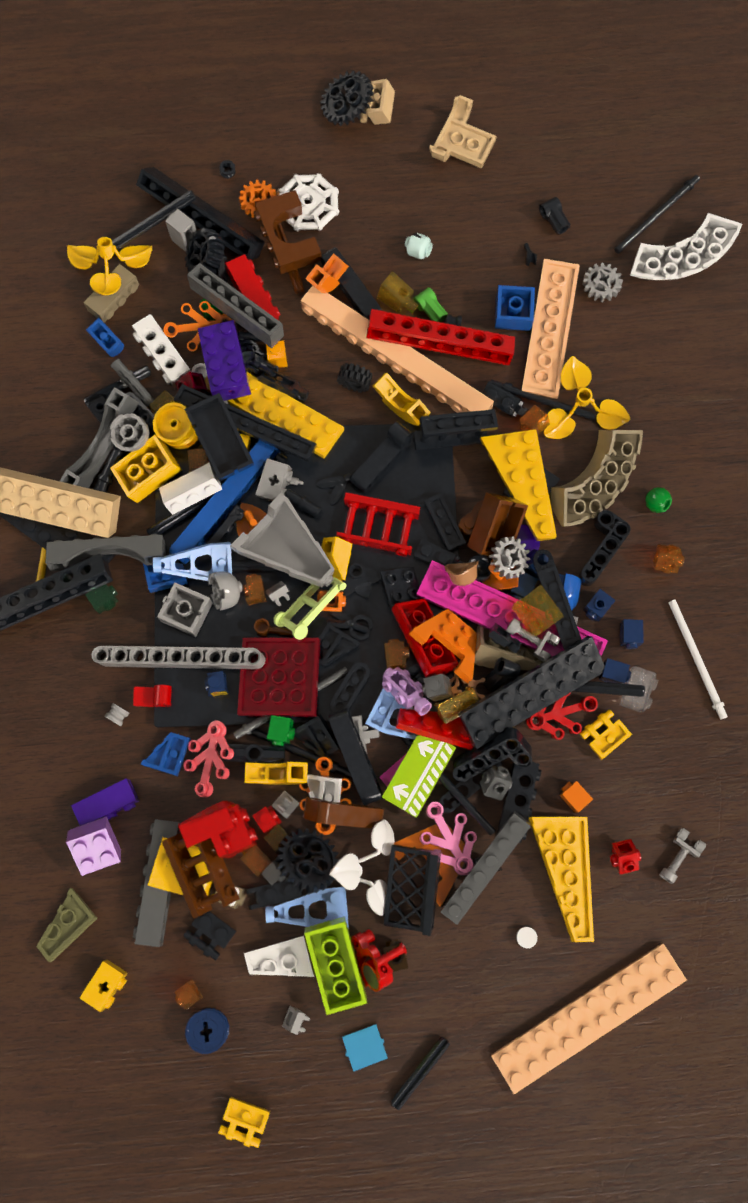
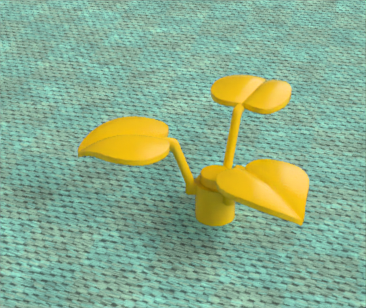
M108 237L98 239L97 250L90 246L67 245L69 261L78 269L90 268L92 263H97L99 255L104 259L105 274L97 273L90 279L92 290L100 295H112L121 287L120 276L116 273L109 274L108 260L112 258L114 252L120 261H125V264L131 268L145 266L152 252V246L142 245L125 247L119 254L116 246L112 244V240Z
M574 356L570 357L562 369L560 379L562 386L566 390L572 391L576 389L578 391L576 403L568 415L563 409H553L548 412L544 420V435L551 439H562L569 436L574 431L576 425L575 421L570 418L578 406L585 407L589 403L592 404L595 411L599 412L596 421L603 429L613 430L629 422L630 416L627 410L615 400H603L600 404V409L594 402L595 400L592 399L591 390L585 388L592 379L590 369Z

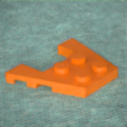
M446 609L415 627L409 633L421 645L426 643L430 635H432L461 660L454 673L467 684L473 679L477 633L452 611Z
M437 824L394 843V845L415 847L431 851L438 849L442 850V855L454 858L451 850L433 844L424 845L420 842V835L424 832H430L432 836L444 839ZM448 826L451 834L453 835V830ZM424 835L423 840L429 842V836ZM460 839L458 847L463 852L465 843ZM396 851L395 857L399 861L405 854L404 852ZM440 862L439 871L442 880L438 882L436 900L439 907L443 905L458 876L453 866ZM465 862L460 863L461 868L463 867Z

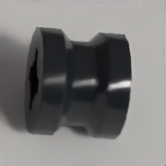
M447 314L446 324L461 326L462 316L453 317Z

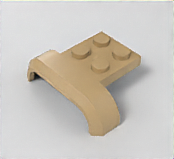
M464 96L455 97L452 111L434 146L430 145V153L433 158L446 162L451 155L477 167H483L497 136L466 124L472 109L473 100Z

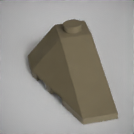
M481 625L477 626L474 662L476 665L494 668L496 661L501 657L519 664L521 670H531L543 663V661L533 656L535 650L520 645L521 648L515 654L507 646L503 647L501 644L494 643L488 636L489 629Z

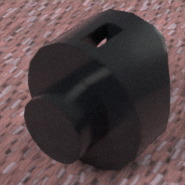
M475 555L469 562L478 561L476 581L482 583L488 580L491 575L488 569L491 562L484 555Z

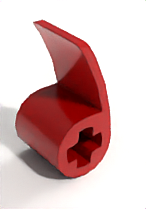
M172 686L134 687L133 705L137 707H170Z

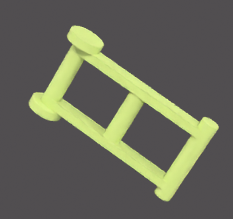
M334 577L331 582L333 586L318 602L310 597L320 587L311 584L286 612H278L275 615L274 624L278 627H287L298 640L305 638L308 633L307 626L340 590L346 588V583ZM304 604L312 607L297 625L290 621Z

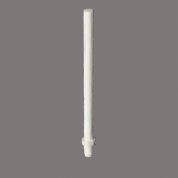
M672 600L668 603L714 704L712 707L716 709L720 720L727 718L728 716L723 707L725 706L724 702L720 701L676 600Z

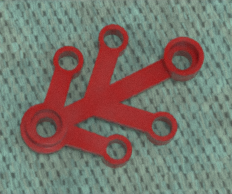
M570 692L557 700L550 712L544 713L546 709L544 708L527 718L526 724L531 730L543 729L550 733L553 739L561 740L565 735L564 730L555 728L546 721L553 719L567 727L570 733L579 734L582 731L581 724L573 722L564 716L581 710L593 712L598 707V701L593 696H585L581 699V702L562 708L567 696L571 694ZM586 701H589V707L585 706ZM534 717L537 718V723H536V724H534V723L532 722V719H533ZM574 725L578 728L576 732L573 730ZM557 730L560 732L559 737H556L555 734Z

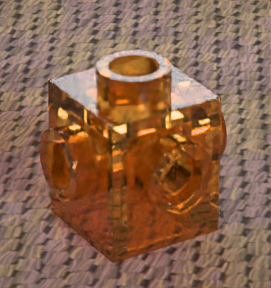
M658 544L653 560L655 570L668 574H678L679 567H683L685 559L682 556L681 548L675 545L666 546Z

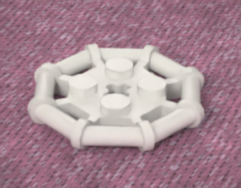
M319 173L317 175H293L294 177L277 190V195L290 192L297 184L298 186L294 190H296L302 204V215L298 216L297 220L291 218L285 221L295 231L323 230V227L334 216L339 214L338 188L333 187ZM302 182H313L306 186L302 184ZM320 184L326 190L323 191L320 187H318V185ZM329 196L331 197V205L326 204V198ZM305 199H306V200H310V199H311V203H310V204H305V201H304V200H305ZM323 211H327L328 213L319 220L318 216ZM314 219L315 222H302V220L310 221Z

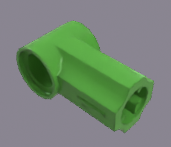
M426 288L413 298L416 307L420 311H424L432 321L442 323L447 317L448 313L439 304L431 288Z

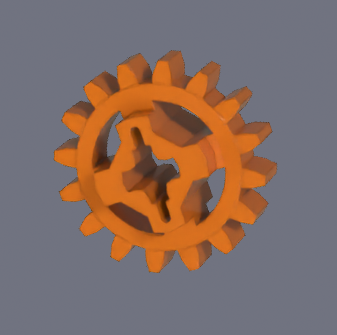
M256 180V184L249 181L250 186L244 185V191L240 190L239 202L241 203V209H245L246 215L251 213L252 218H254L253 211H256L255 203L268 199V196L270 198L277 196L276 190L272 189L271 184L266 186L265 181L262 184L258 180Z

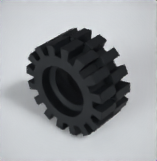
M345 363L340 368L337 382L342 387H347L348 390L366 392L369 390L373 375L368 369L365 370V367L361 368L359 367L360 365L355 366L352 363L350 365Z

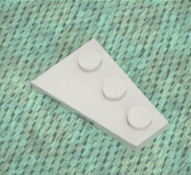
M304 936L244 953L249 974L315 977Z

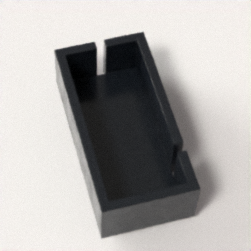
M220 393L184 409L219 481L235 475V470L241 472L254 466V462Z

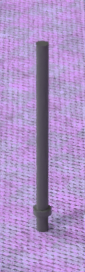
M346 667L318 682V691L347 675ZM260 716L249 724H243L242 728L233 732L236 739H239L245 734H251L252 730L271 720V716Z

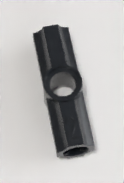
M228 744L233 749L234 756L230 760L224 759V761L284 763L285 747ZM253 749H259L260 755L256 759H251L250 752Z

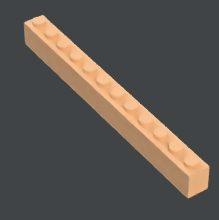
M312 285L301 299L304 313L314 316L322 325H328L336 334L346 337L351 344H357L365 353L375 356L380 363H386L395 373H401L409 382L418 384L423 391L433 394L441 403H447L455 412L492 409L493 400L410 346L366 338L369 320L330 294L322 293Z

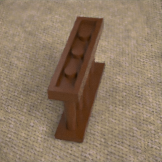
M181 833L161 841L193 919L212 910L211 904L221 900L223 907H226L240 899L223 858L218 857L211 838L197 844L201 854L192 858ZM205 862L209 873L199 877L194 865ZM213 881L217 893L207 896L203 884Z

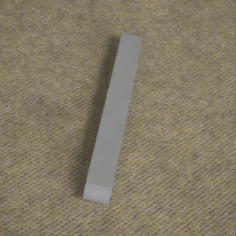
M97 646L91 654L93 661L105 667L260 669L266 661L265 656L255 648ZM106 652V657L101 660V655ZM125 653V657L119 661L120 655ZM144 653L142 660L138 661L139 654ZM162 653V659L156 661L158 654ZM181 653V659L175 662L176 655ZM201 654L199 661L194 662L195 655ZM216 654H220L219 660L213 662V657ZM239 654L238 661L232 663V657ZM257 654L258 660L255 663H251L252 656Z

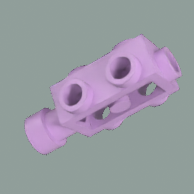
M399 667L395 669L388 668L384 672L382 686L386 692H391L398 704L402 705L406 710L414 706L415 711L421 716L431 709L432 704L426 698H423L422 684L418 681L414 682L406 669L402 670Z

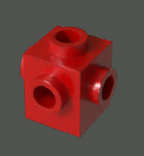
M632 839L612 843L613 855H610V861L612 866L617 868L619 874L639 870L641 855Z

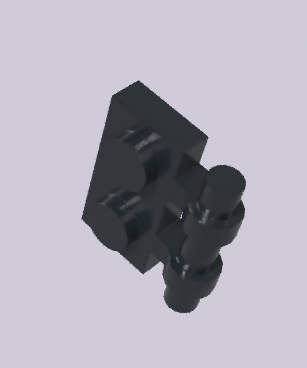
M208 911L196 917L191 924L198 929L195 934L187 930L183 937L189 941L188 943L191 946L195 945L202 950L206 957L210 956L216 961L220 956V953L215 950L216 946L219 945L225 948L237 931L211 911ZM202 934H205L212 940L209 945L200 939Z

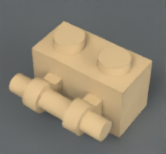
M387 79L371 81L374 87L372 90L374 95L371 96L373 102L368 103L370 108H365L366 114H360V122L366 123L367 117H370L374 125L390 123L395 91Z

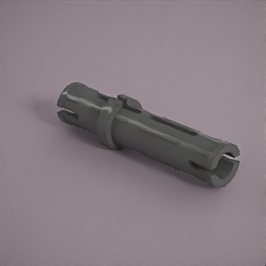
M120 359L115 360L110 365L121 377L120 380L130 387L147 408L156 403V400L135 378L133 371H129Z

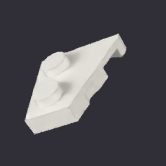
M307 774L310 797L340 803L342 778Z

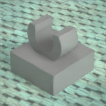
M282 581L265 591L268 597L275 601L278 606H281L279 602L281 596H284L287 601L290 600L287 594L289 590Z
M284 790L272 804V807L288 819L300 803Z
M290 1006L282 1026L289 1032L298 1035L299 1031L305 1032L306 1030L301 1026L303 1020L309 1021L310 1018L299 1009Z

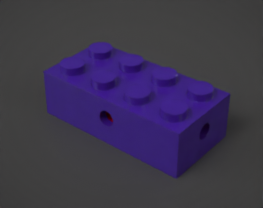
M234 320L198 328L212 396L220 393L223 401L251 395Z

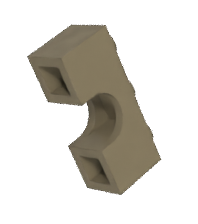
M120 264L111 272L120 276V289L112 295H100L94 291L83 302L87 311L97 319L100 318L104 323L114 315L118 307L122 306L130 294H133L139 286L136 276Z

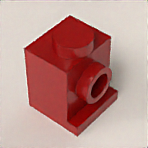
M272 806L264 807L253 815V818L265 834L282 823Z

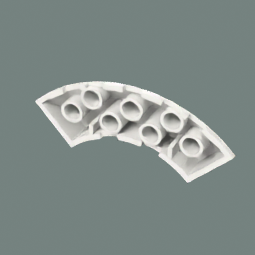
M708 213L703 224L692 237L675 243L673 246L665 247L664 245L641 243L630 276L650 280H671L698 273L714 264L728 251L738 236L742 223Z

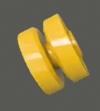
M167 403L156 412L153 419V430L158 438L172 448L180 450L189 448L195 444L198 436L184 410L186 407L181 403Z

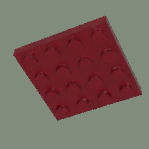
M243 638L242 648H255L265 656L266 661L260 669H240L237 715L316 717L320 639ZM257 654L252 656L251 663H255L258 660Z

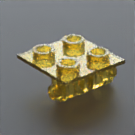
M539 585L512 606V609L522 623L535 637L564 617L542 585Z

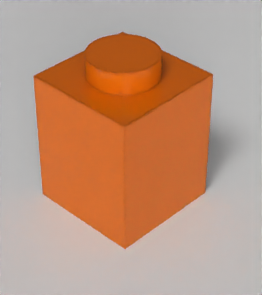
M569 781L561 788L563 792L559 795L575 814L579 813L593 800L577 781L573 783Z

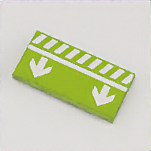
M417 735L382 798L417 818L456 747L442 741Z

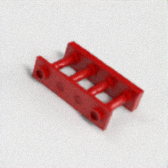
M345 493L344 505L349 510L344 532H337L336 537L352 544L396 552L399 556L411 555L412 546H407L411 523L414 519L418 520L420 507ZM358 508L366 509L367 511L362 537L351 535L355 513ZM377 512H382L386 515L381 540L370 538L374 515ZM396 515L404 518L399 544L388 542L393 517Z

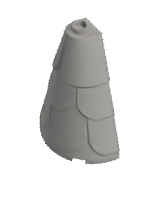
M282 493L269 504L267 515L248 534L243 532L230 545L231 549L239 555L319 587L324 585L328 587L334 579L332 575L335 569L320 544L314 540L304 521L301 520L289 499Z

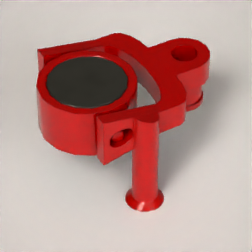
M370 929L353 935L351 941L357 952L355 956L364 986H369L373 991L378 992L393 982L392 972L394 971L387 962L401 954H407L406 947L403 943H399L398 947L381 956L376 946L369 945V943L375 941L374 934ZM370 956L371 959L366 961V957Z

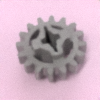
M601 263L600 267L597 264H594L593 268L589 267L582 283L585 286L584 292L589 291L588 297L593 295L595 296L594 301L600 298L601 302L605 298L611 301L612 296L616 297L622 288L623 282L620 279L621 273L616 274L617 268L611 269V264L605 267L604 263Z
M513 536L501 538V541L495 542L497 547L491 548L494 554L489 555L490 558H493V562L490 565L496 566L494 572H500V577H506V579L518 578L520 574L525 573L523 568L529 567L526 564V561L530 560L529 557H526L529 550L524 549L525 543L520 544V538L514 539Z

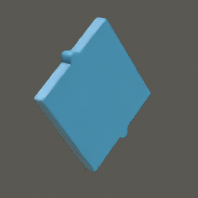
M376 1024L342 1037L347 1051L346 1056L349 1057L353 1071L388 1058L383 1045L384 1039H381Z

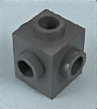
M493 765L484 772L480 785L485 796L502 800L506 792L510 790L513 782L506 768Z

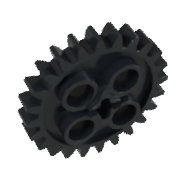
M352 70L351 74L346 71L345 76L340 74L338 80L334 77L333 84L328 83L330 88L324 89L326 94L321 96L324 100L320 103L323 115L330 123L333 122L334 125L338 123L340 126L343 123L348 125L350 120L355 123V118L361 119L360 114H366L365 108H370L368 103L373 102L371 96L374 95L372 91L374 87L364 73L361 74L360 71L355 73Z
M308 828L304 832L298 829L296 833L291 831L289 835H285L282 839L283 841L279 843V848L275 852L278 855L275 861L279 862L276 869L282 870V873L279 875L280 877H287L285 883L292 882V889L297 885L299 886V892L306 888L307 894L312 889L317 893L320 889L324 891L327 886L333 883L335 878L330 875V872L339 861V859L335 858L339 853L332 851L335 845H328L329 838L326 840L322 839L323 833L316 836V830L310 834Z

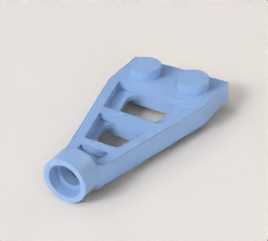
M209 543L164 557H153V572H162L208 581L209 574L225 571L232 574L231 543ZM202 555H210L212 560L211 570H198L195 567V559ZM189 558L190 569H177L175 561L177 559ZM161 562L165 563V567H161Z
M382 689L365 724L377 729L381 733L415 740L417 734L397 729L396 726H392L389 723V719L395 709L405 708L397 703L391 692H386Z
M344 887L326 888L324 891L320 890L317 893L314 892L277 906H265L266 923L281 922L309 927L345 916L349 929L346 889ZM319 900L326 902L327 917L325 919H316L310 916L309 906L313 902ZM303 905L305 917L302 919L291 918L289 916V908ZM274 910L278 911V916L276 918Z

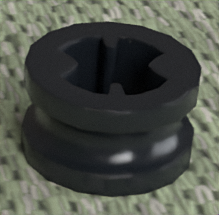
M229 160L221 162L219 167L220 175L223 178H232L236 172L234 163ZM230 167L231 171L225 172L224 168Z

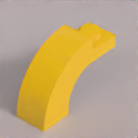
M384 373L372 385L383 398L382 401L396 415L412 425L419 426L420 417L431 414L420 399H414L407 395L388 373Z
M245 763L244 783L264 785L307 783L308 763Z

